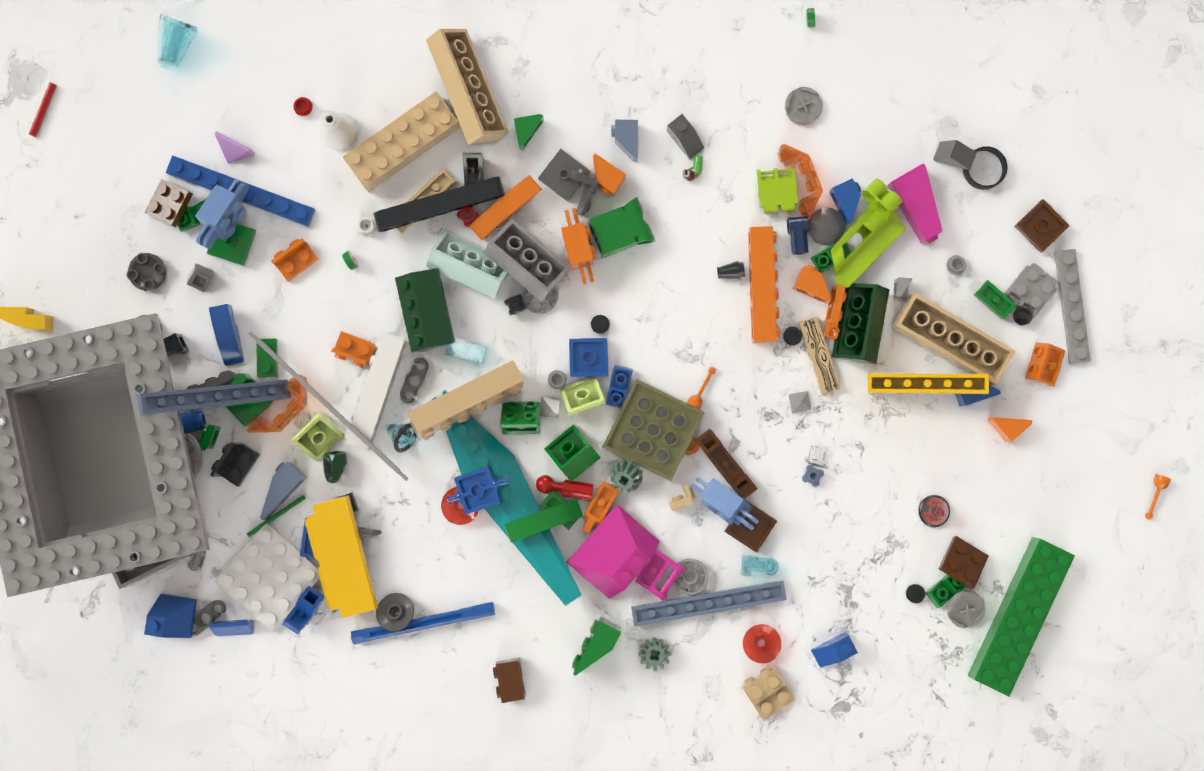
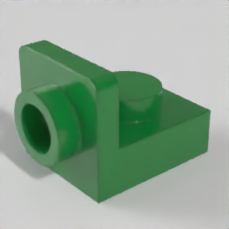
M208 424L202 432L203 440L196 439L202 451L214 449L221 427Z

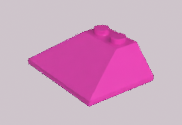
M616 504L566 563L610 599L624 591L651 561L660 541L622 507Z

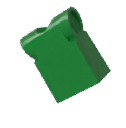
M638 197L632 199L623 207L589 219L588 225L602 259L635 245L649 244L656 241L650 226L643 220L644 211Z

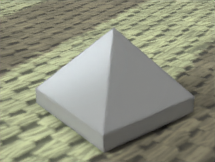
M808 391L789 394L792 413L811 410Z

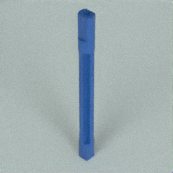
M494 602L412 619L405 628L399 631H388L381 626L351 631V640L353 645L452 623L496 615Z

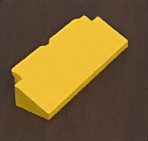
M349 495L312 505L315 514L307 516L305 524L314 558L319 562L318 573L327 606L331 608V611L340 609L342 618L377 609L378 604Z

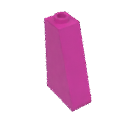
M923 163L891 181L887 187L901 198L902 203L899 207L921 244L926 241L930 244L939 238L938 234L943 232L927 169Z

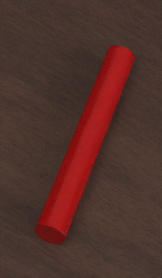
M49 82L28 135L36 138L56 89V84Z

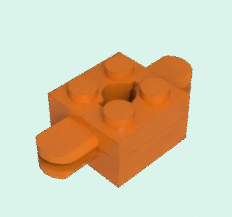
M576 208L572 209L575 224L572 225L569 211L565 210L568 226L562 227L561 231L571 271L579 269L584 285L587 284L583 269L586 267L590 282L592 283L594 282L591 266L593 265V260L596 259L594 245H589V241H591L589 226L585 227L584 222L579 223Z

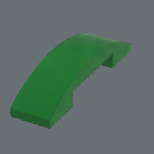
M574 499L506 523L504 526L510 543L584 516L578 499Z

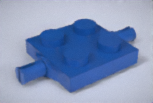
M491 465L455 477L457 493L447 496V500L454 498L448 501V503L460 501L466 515L503 503L499 487L509 484V481L502 483V481L508 480V477L496 479Z

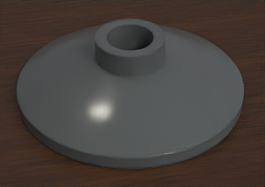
M392 593L385 596L379 602L376 609V619L379 625L388 631H399L405 628L414 616L412 601L402 593ZM400 611V614L394 617V613Z

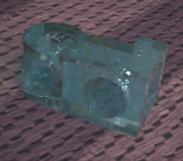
M742 555L740 574L743 576H751V571L774 575L779 570V564L773 558Z

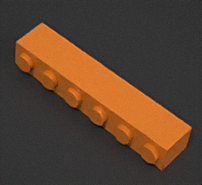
M773 226L750 227L748 229L752 343H774L777 341V338H780V327L776 325V319H779V307H776L779 291L778 288H775V281H778V270L774 266V262H777V250H774V243L777 242V233L773 232Z

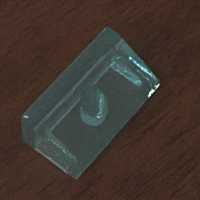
M456 338V343L447 345L446 356L483 365L488 346Z

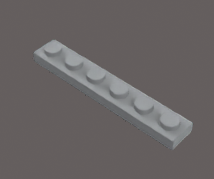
M1076 249L1055 251L1054 256L1069 364L1091 362Z

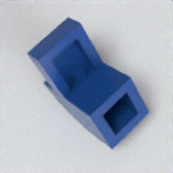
M308 586L298 598L295 607L284 619L282 625L299 635L312 620L325 596Z

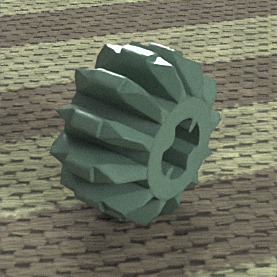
M625 459L621 462L618 461L610 472L612 476L611 482L615 483V487H620L621 492L626 489L629 493L632 489H638L642 483L643 470L638 469L639 464L634 465L632 460L629 463Z
M656 637L652 638L653 643L651 644L646 639L647 647L640 645V649L643 652H638L639 657H644L640 660V663L644 664L647 662L646 669L653 665V671H657V665L664 669L662 662L667 664L670 662L666 658L671 656V652L666 651L669 645H663V639L656 643ZM652 650H655V652L659 651L657 658H654V656L650 657Z

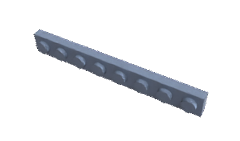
M288 379L137 395L140 416L291 398Z
M780 580L631 606L635 627L784 601L787 598L784 581Z

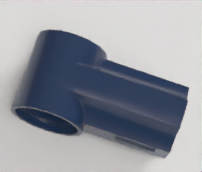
M807 216L787 217V232L790 234L792 255L809 253L807 239L809 223Z

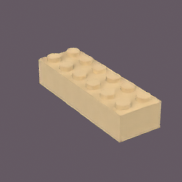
M467 29L437 30L426 39V42L468 145L497 142L509 132Z
M435 91L343 156V159L363 187L370 192L461 128V126L438 92Z
M916 292L909 295L891 326L892 329L969 374H989V385H996L1016 352Z
M514 360L407 412L409 422L419 441L422 439L426 441L434 437V433L450 429L452 427L451 424L457 421L462 423L470 418L469 415L475 412L480 414L487 410V406L491 404L496 406L504 401L503 398L509 395L514 397L520 394L521 389H523L524 379Z

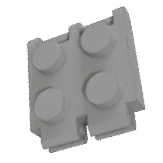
M1032 263L1030 267L1028 265L1025 266L1004 292L1006 296L1016 303L1018 308L1026 307L1024 303L1034 310L1031 311L1033 318L1036 317L1056 292L1057 288H1055V285L1058 283L1048 273L1042 277L1041 275L1044 273V270L1035 263ZM1012 292L1014 295H1016L1020 299V301L1010 293Z

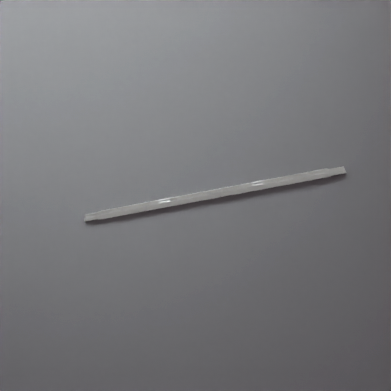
M252 332L248 333L257 344L405 481L409 479L387 456L270 347Z

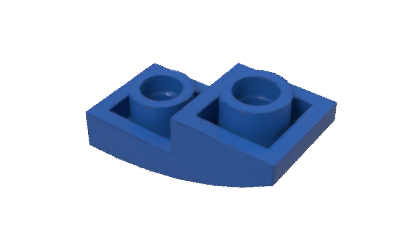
M614 365L605 405L622 407L627 397L633 369Z

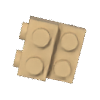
M774 666L764 667L755 678L753 676L749 677L743 682L744 685L741 686L763 721L796 700Z

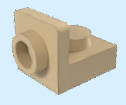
M683 485L686 497L683 498L682 495L671 498L672 502L669 503L671 511L694 503L693 499L696 497L692 487L688 488V485Z

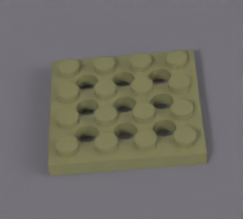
M635 379L602 448L628 461L632 460L633 463L639 464V466L672 481L705 412ZM642 399L650 401V407L646 410L639 407V402ZM664 407L667 409L668 414L665 418H659L656 415L658 408ZM634 416H639L642 419V423L638 427L631 425V419ZM676 416H682L685 419L683 426L678 427L674 424L673 420ZM655 424L659 427L657 435H650L648 433L650 425ZM626 433H630L633 436V441L630 444H625L622 441V437ZM668 433L675 434V443L668 444L665 441V436ZM642 442H648L651 446L647 453H643L639 449ZM658 451H666L668 458L665 461H659L656 456Z

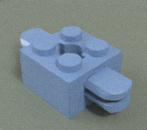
M236 179L228 190L217 184L195 215L203 226L196 238L197 244L210 249L217 238L227 241L234 234L238 222L242 221L245 217L246 209L241 202L249 191L247 184Z
M697 477L696 481L704 486L705 489L702 490L694 483L691 487L701 494L699 497L704 500L702 503L704 506L730 525L733 522L738 526L742 523L750 530L754 529L744 518L747 517L755 524L759 521L748 513L752 507L744 499L714 478L707 484Z

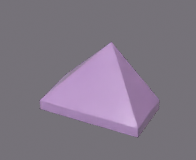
M218 131L215 132V137L228 164L255 154L251 148Z

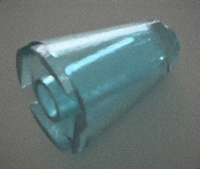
M162 14L160 15L157 62L161 63L160 67L171 71L172 68L178 67L199 27Z

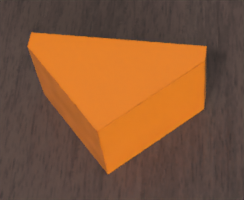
M988 418V422L1005 442H1012L1032 425V420Z

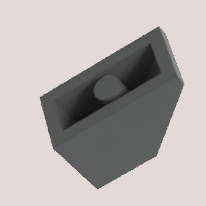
M683 113L667 125L666 131L689 160L705 148L696 130Z

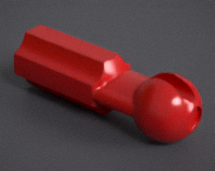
M542 475L536 481V488L540 493L547 494L554 490L561 492L563 497L591 502L594 484L578 481L571 482L567 479L562 483L554 482L548 475Z

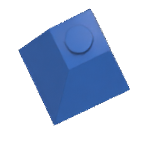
M160 594L147 614L144 635L161 638H192L197 599Z

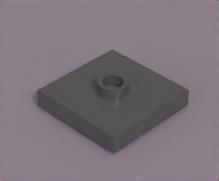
M560 148L540 174L538 180L569 202L582 185L581 182L569 178L571 171L578 172V169L589 172V174L591 171Z

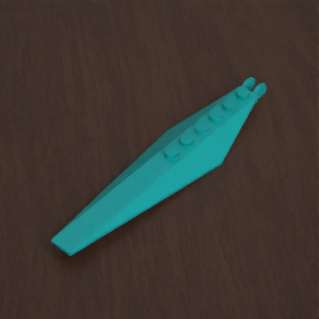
M469 415L470 418L462 423L457 421L451 424L452 427L446 430V434L461 475L491 465L496 479L508 477V480L502 481V483L509 481V484L499 487L503 503L485 508V511L508 537L504 524L541 510L515 456ZM550 529L512 542L565 606L582 596Z

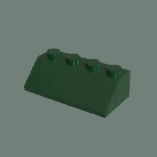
M439 268L411 272L395 277L411 353L426 352L456 343Z
M853 283L849 288H845L846 299L841 307L843 314L838 322L840 331L834 342L833 358L877 364L890 289L878 284Z

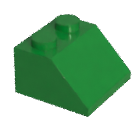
M574 424L544 448L571 482L601 458Z

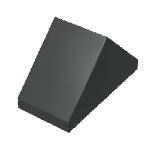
M958 140L942 141L938 145L933 160L970 170L977 152Z
M463 152L464 186L484 180L483 154Z

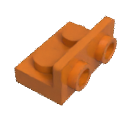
M302 238L292 241L289 244V248L285 251L277 252L274 255V259L271 260L288 282L319 260L308 243Z
M341 331L336 345L331 349V352L336 353L334 357L343 361L349 358L353 360L352 364L363 368L364 365L369 366L370 359L375 354L377 348L374 343Z
M1036 342L1025 378L1055 387L1065 350L1050 343Z

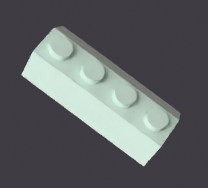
M448 230L443 232L431 248L426 267L430 269L439 268L440 274L494 299L502 289L508 276L506 271L484 254V247Z

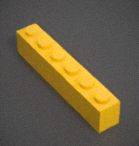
M868 373V393L989 394V374Z

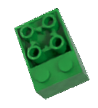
M601 616L599 620H594L590 628V637H585L581 645V655L577 654L572 662L573 675H578L613 650L622 633L620 626Z

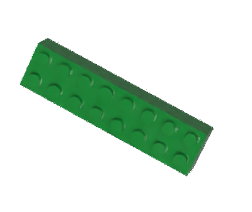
M1031 538L967 676L1010 697L1075 555L1040 538Z

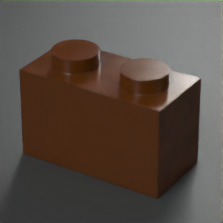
M520 657L497 661L496 667H493L494 679L498 678L499 686H496L497 698H501V703L525 700L526 694Z

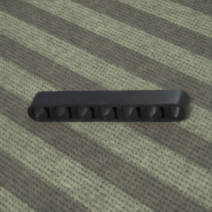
M497 176L374 212L373 216L378 232H385L465 207L495 200L504 196L505 192L501 178Z

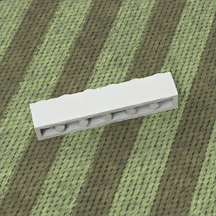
M383 333L376 341L375 347L377 351L370 359L369 366L371 368L369 373L365 374L363 380L365 386L363 392L360 391L358 394L357 402L359 404L357 410H353L350 419L352 420V425L372 443L374 442L407 344L404 340ZM347 428L344 436L346 444L371 451L362 440Z

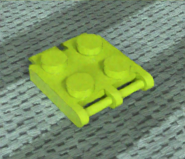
M791 166L790 169L779 170L778 168H773V170L768 171L756 170L759 207L764 209V214L777 213L778 206H780L781 212L794 211L795 205L798 204L795 167ZM788 172H790V174L778 175V173H788ZM773 174V176L761 177V175Z

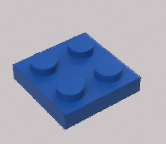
M607 338L569 339L570 377L608 376Z

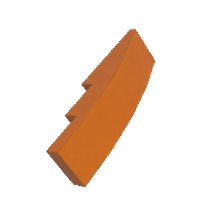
M528 175L470 225V228L481 241L485 240L512 215H516L542 189L531 175Z

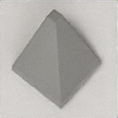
M541 397L540 416L559 418L560 399Z
M206 551L196 553L188 563L191 571L202 569Z

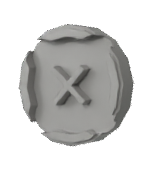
M799 87L789 93L785 100L784 109L790 121L797 125L805 126L812 124L818 119L822 112L823 103L817 91L809 87Z
M961 591L955 594L947 605L948 618L957 627H973L985 615V602L974 591Z

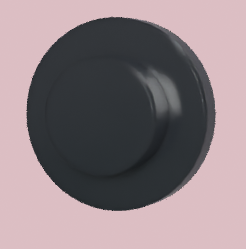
M1026 307L1015 309L1013 319L1016 324L1024 326L1032 321L1033 314L1030 309Z
M596 315L593 317L591 328L595 333L603 334L608 331L610 322L606 316Z
M789 327L784 331L783 339L786 344L795 346L801 342L802 332L797 327Z
M912 584L906 589V598L912 603H920L925 598V590L919 584Z

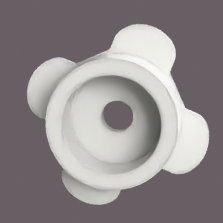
M364 215L361 216L358 227H356L357 233H364L372 237L375 234V219L367 218Z

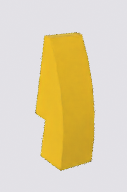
M0 307V319L24 328L53 332V316L34 314V309L29 307Z

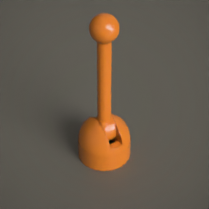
M714 367L708 369L709 373L698 394L690 396L686 402L687 404L699 410L701 409L703 401L700 396L712 374L716 372Z
M1155 474L1153 483L1157 490L1150 509L1145 514L1146 519L1151 520L1153 518L1152 513L1160 491L1169 486L1171 478Z

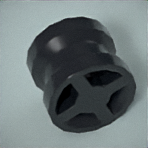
M521 294L504 301L505 305L509 308L508 313L510 316L527 309L526 305L522 302Z

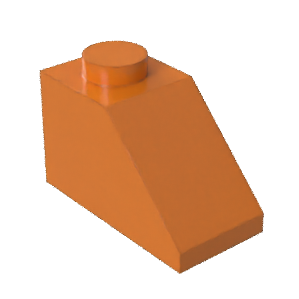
M594 153L593 165L599 191L606 196L610 194L613 197L625 181L626 174Z
M812 265L803 266L792 289L828 304L831 301V296L822 273L818 272V269Z

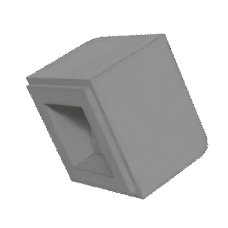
M195 263L187 278L186 285L205 292L213 278L214 271Z
M899 277L894 280V299L908 298V286L913 278Z

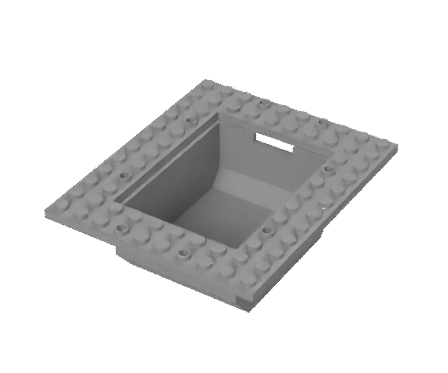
M154 313L0 349V419L2 418L4 421L0 425V566L7 598L210 550L180 412L140 416L137 395L174 391L158 314ZM90 336V341L87 343L86 337ZM28 350L31 351L30 356L26 355V352ZM83 372H88V373H84V374H80V375H76V376H72V377H67V378H63V379H59V380H55V381H49V380L58 379V378H62V377H66V376H71V375H75V374H79V373H83ZM22 517L25 519L24 524L20 522ZM134 553H136L138 556L137 560L133 559ZM74 567L78 570L76 575L73 573Z

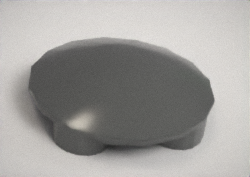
M820 208L809 217L808 231L815 243L833 244L845 232V220L833 208Z
M139 253L130 262L127 271V278L136 288L144 291L160 287L166 277V266L163 260L151 253Z

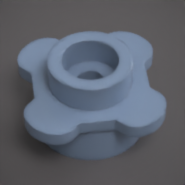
M808 465L802 476V481L811 483L813 487H818L821 477L824 476V471L814 468L813 465Z

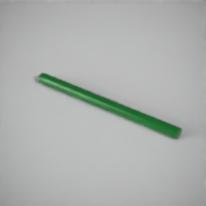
M302 495L301 497L293 501L291 504H289L288 506H286L285 508H283L282 510H280L279 512L265 520L263 523H261L260 525L246 533L247 536H252L253 534L258 532L264 525L270 524L275 519H277L278 517H280L281 515H283L284 513H286L287 511L301 503L303 500L306 499V497Z

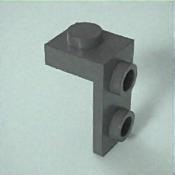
M578 169V172L571 171L569 178L585 184L576 210L577 214L585 216L591 206V197L597 190V179L589 177V172Z

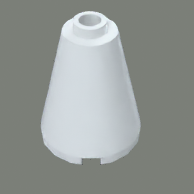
M328 110L321 116L320 135L323 142L330 148L343 150L352 146L357 140L358 127L350 115Z

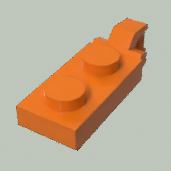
M837 285L831 289V301L828 304L825 318L824 337L837 339L840 331L838 322L843 314L841 307L846 299V286Z
M602 481L582 519L586 523L582 531L589 533L593 525L597 527L602 522L619 492L617 488Z

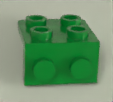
M242 372L241 374H236L231 379L232 383L230 385L254 383L256 381L249 374ZM273 401L226 406V408L243 426H249L273 404Z

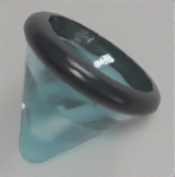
M410 423L387 424L385 427L394 449L398 453L407 451L416 441L417 435Z

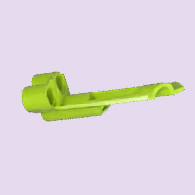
M875 178L862 191V196L869 206L831 249L836 285L849 288L906 230V227L896 213L898 206L902 203L901 198L895 192L889 191L887 186L878 178ZM855 233H859L863 241L844 259L842 247Z

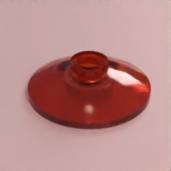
M457 487L451 488L445 493L441 502V510L444 517L456 525L470 523L476 518L479 511L466 515L464 508L460 509L458 507L460 501L449 504L448 501L454 498L447 500V496L457 493Z
M754 625L746 631L743 637V650L747 657L756 663L771 662L778 656L781 650V638L778 632L769 625ZM760 639L764 640L763 646L758 645Z

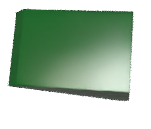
M536 114L514 118L518 145L521 151L525 149L544 122L543 115Z

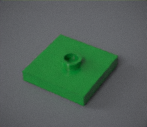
M237 224L234 234L227 241L217 238L206 254L244 266L257 230Z

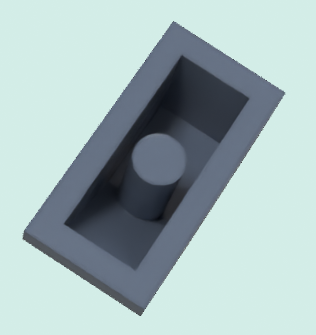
M615 119V125H611V137H615V144L633 162H637L638 120Z

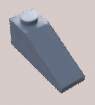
M282 462L275 469L276 473L272 477L260 516L262 520L270 518L307 478L292 462Z

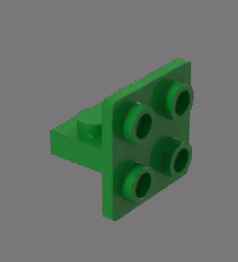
M510 401L502 403L500 420L502 435L541 434L540 402Z

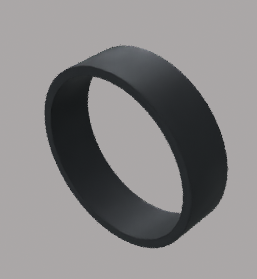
M983 146L975 149L976 152H991L1000 160L1002 166L1001 177L993 185H981L972 179L969 170L963 169V175L972 187L980 190L991 189L1004 180L1008 170L1007 160L1002 152L994 147Z

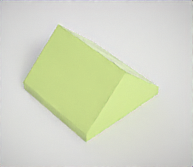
M590 377L560 389L569 416L606 403L596 377Z
M318 413L291 441L314 460L318 461L344 436V433L325 414Z

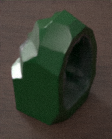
M331 451L324 454L323 470L327 482L333 484L340 481L347 464V453L345 451Z

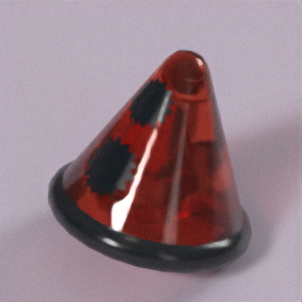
M930 495L921 501L918 514L925 525L933 528L940 527L949 519L950 506L943 497Z

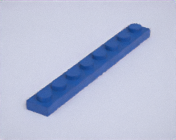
M173 155L165 172L168 175L211 191L216 184L228 190L234 180H236ZM245 183L249 186V191L242 200L243 203L309 227L315 213L314 208Z

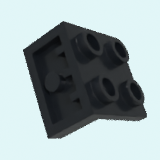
M242 442L228 443L222 450L223 455L220 460H216L213 463L210 476L223 477L235 486L240 487L261 454Z

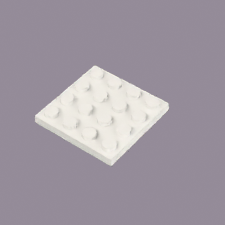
M266 524L217 577L215 582L268 630L273 632L295 607L298 598L308 586L313 587L320 577L317 565L308 557L300 556L299 549L273 526Z

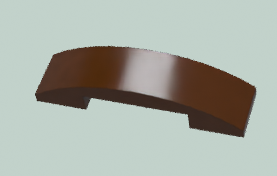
M710 428L695 439L708 459L738 496L746 499L758 489Z

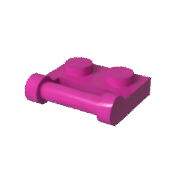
M656 549L651 561L641 571L635 582L664 601L667 597V592L679 574L684 572L685 567ZM670 565L674 569L659 590L655 586Z

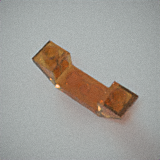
M782 144L778 149L779 152H777L779 161L783 162L785 167L799 162V171L806 178V189L809 193H812L801 198L798 205L800 214L810 218L823 191L809 154Z
M299 374L307 382V378ZM292 377L288 382L290 385L287 389L297 400L293 399L286 406L287 410L283 414H278L273 419V425L265 417H254L248 423L249 427L246 431L248 433L282 432L306 407L307 389Z

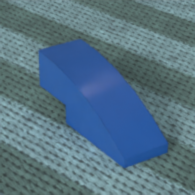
M224 304L209 307L215 338L224 365L243 363L242 346L238 325L235 324L232 305Z

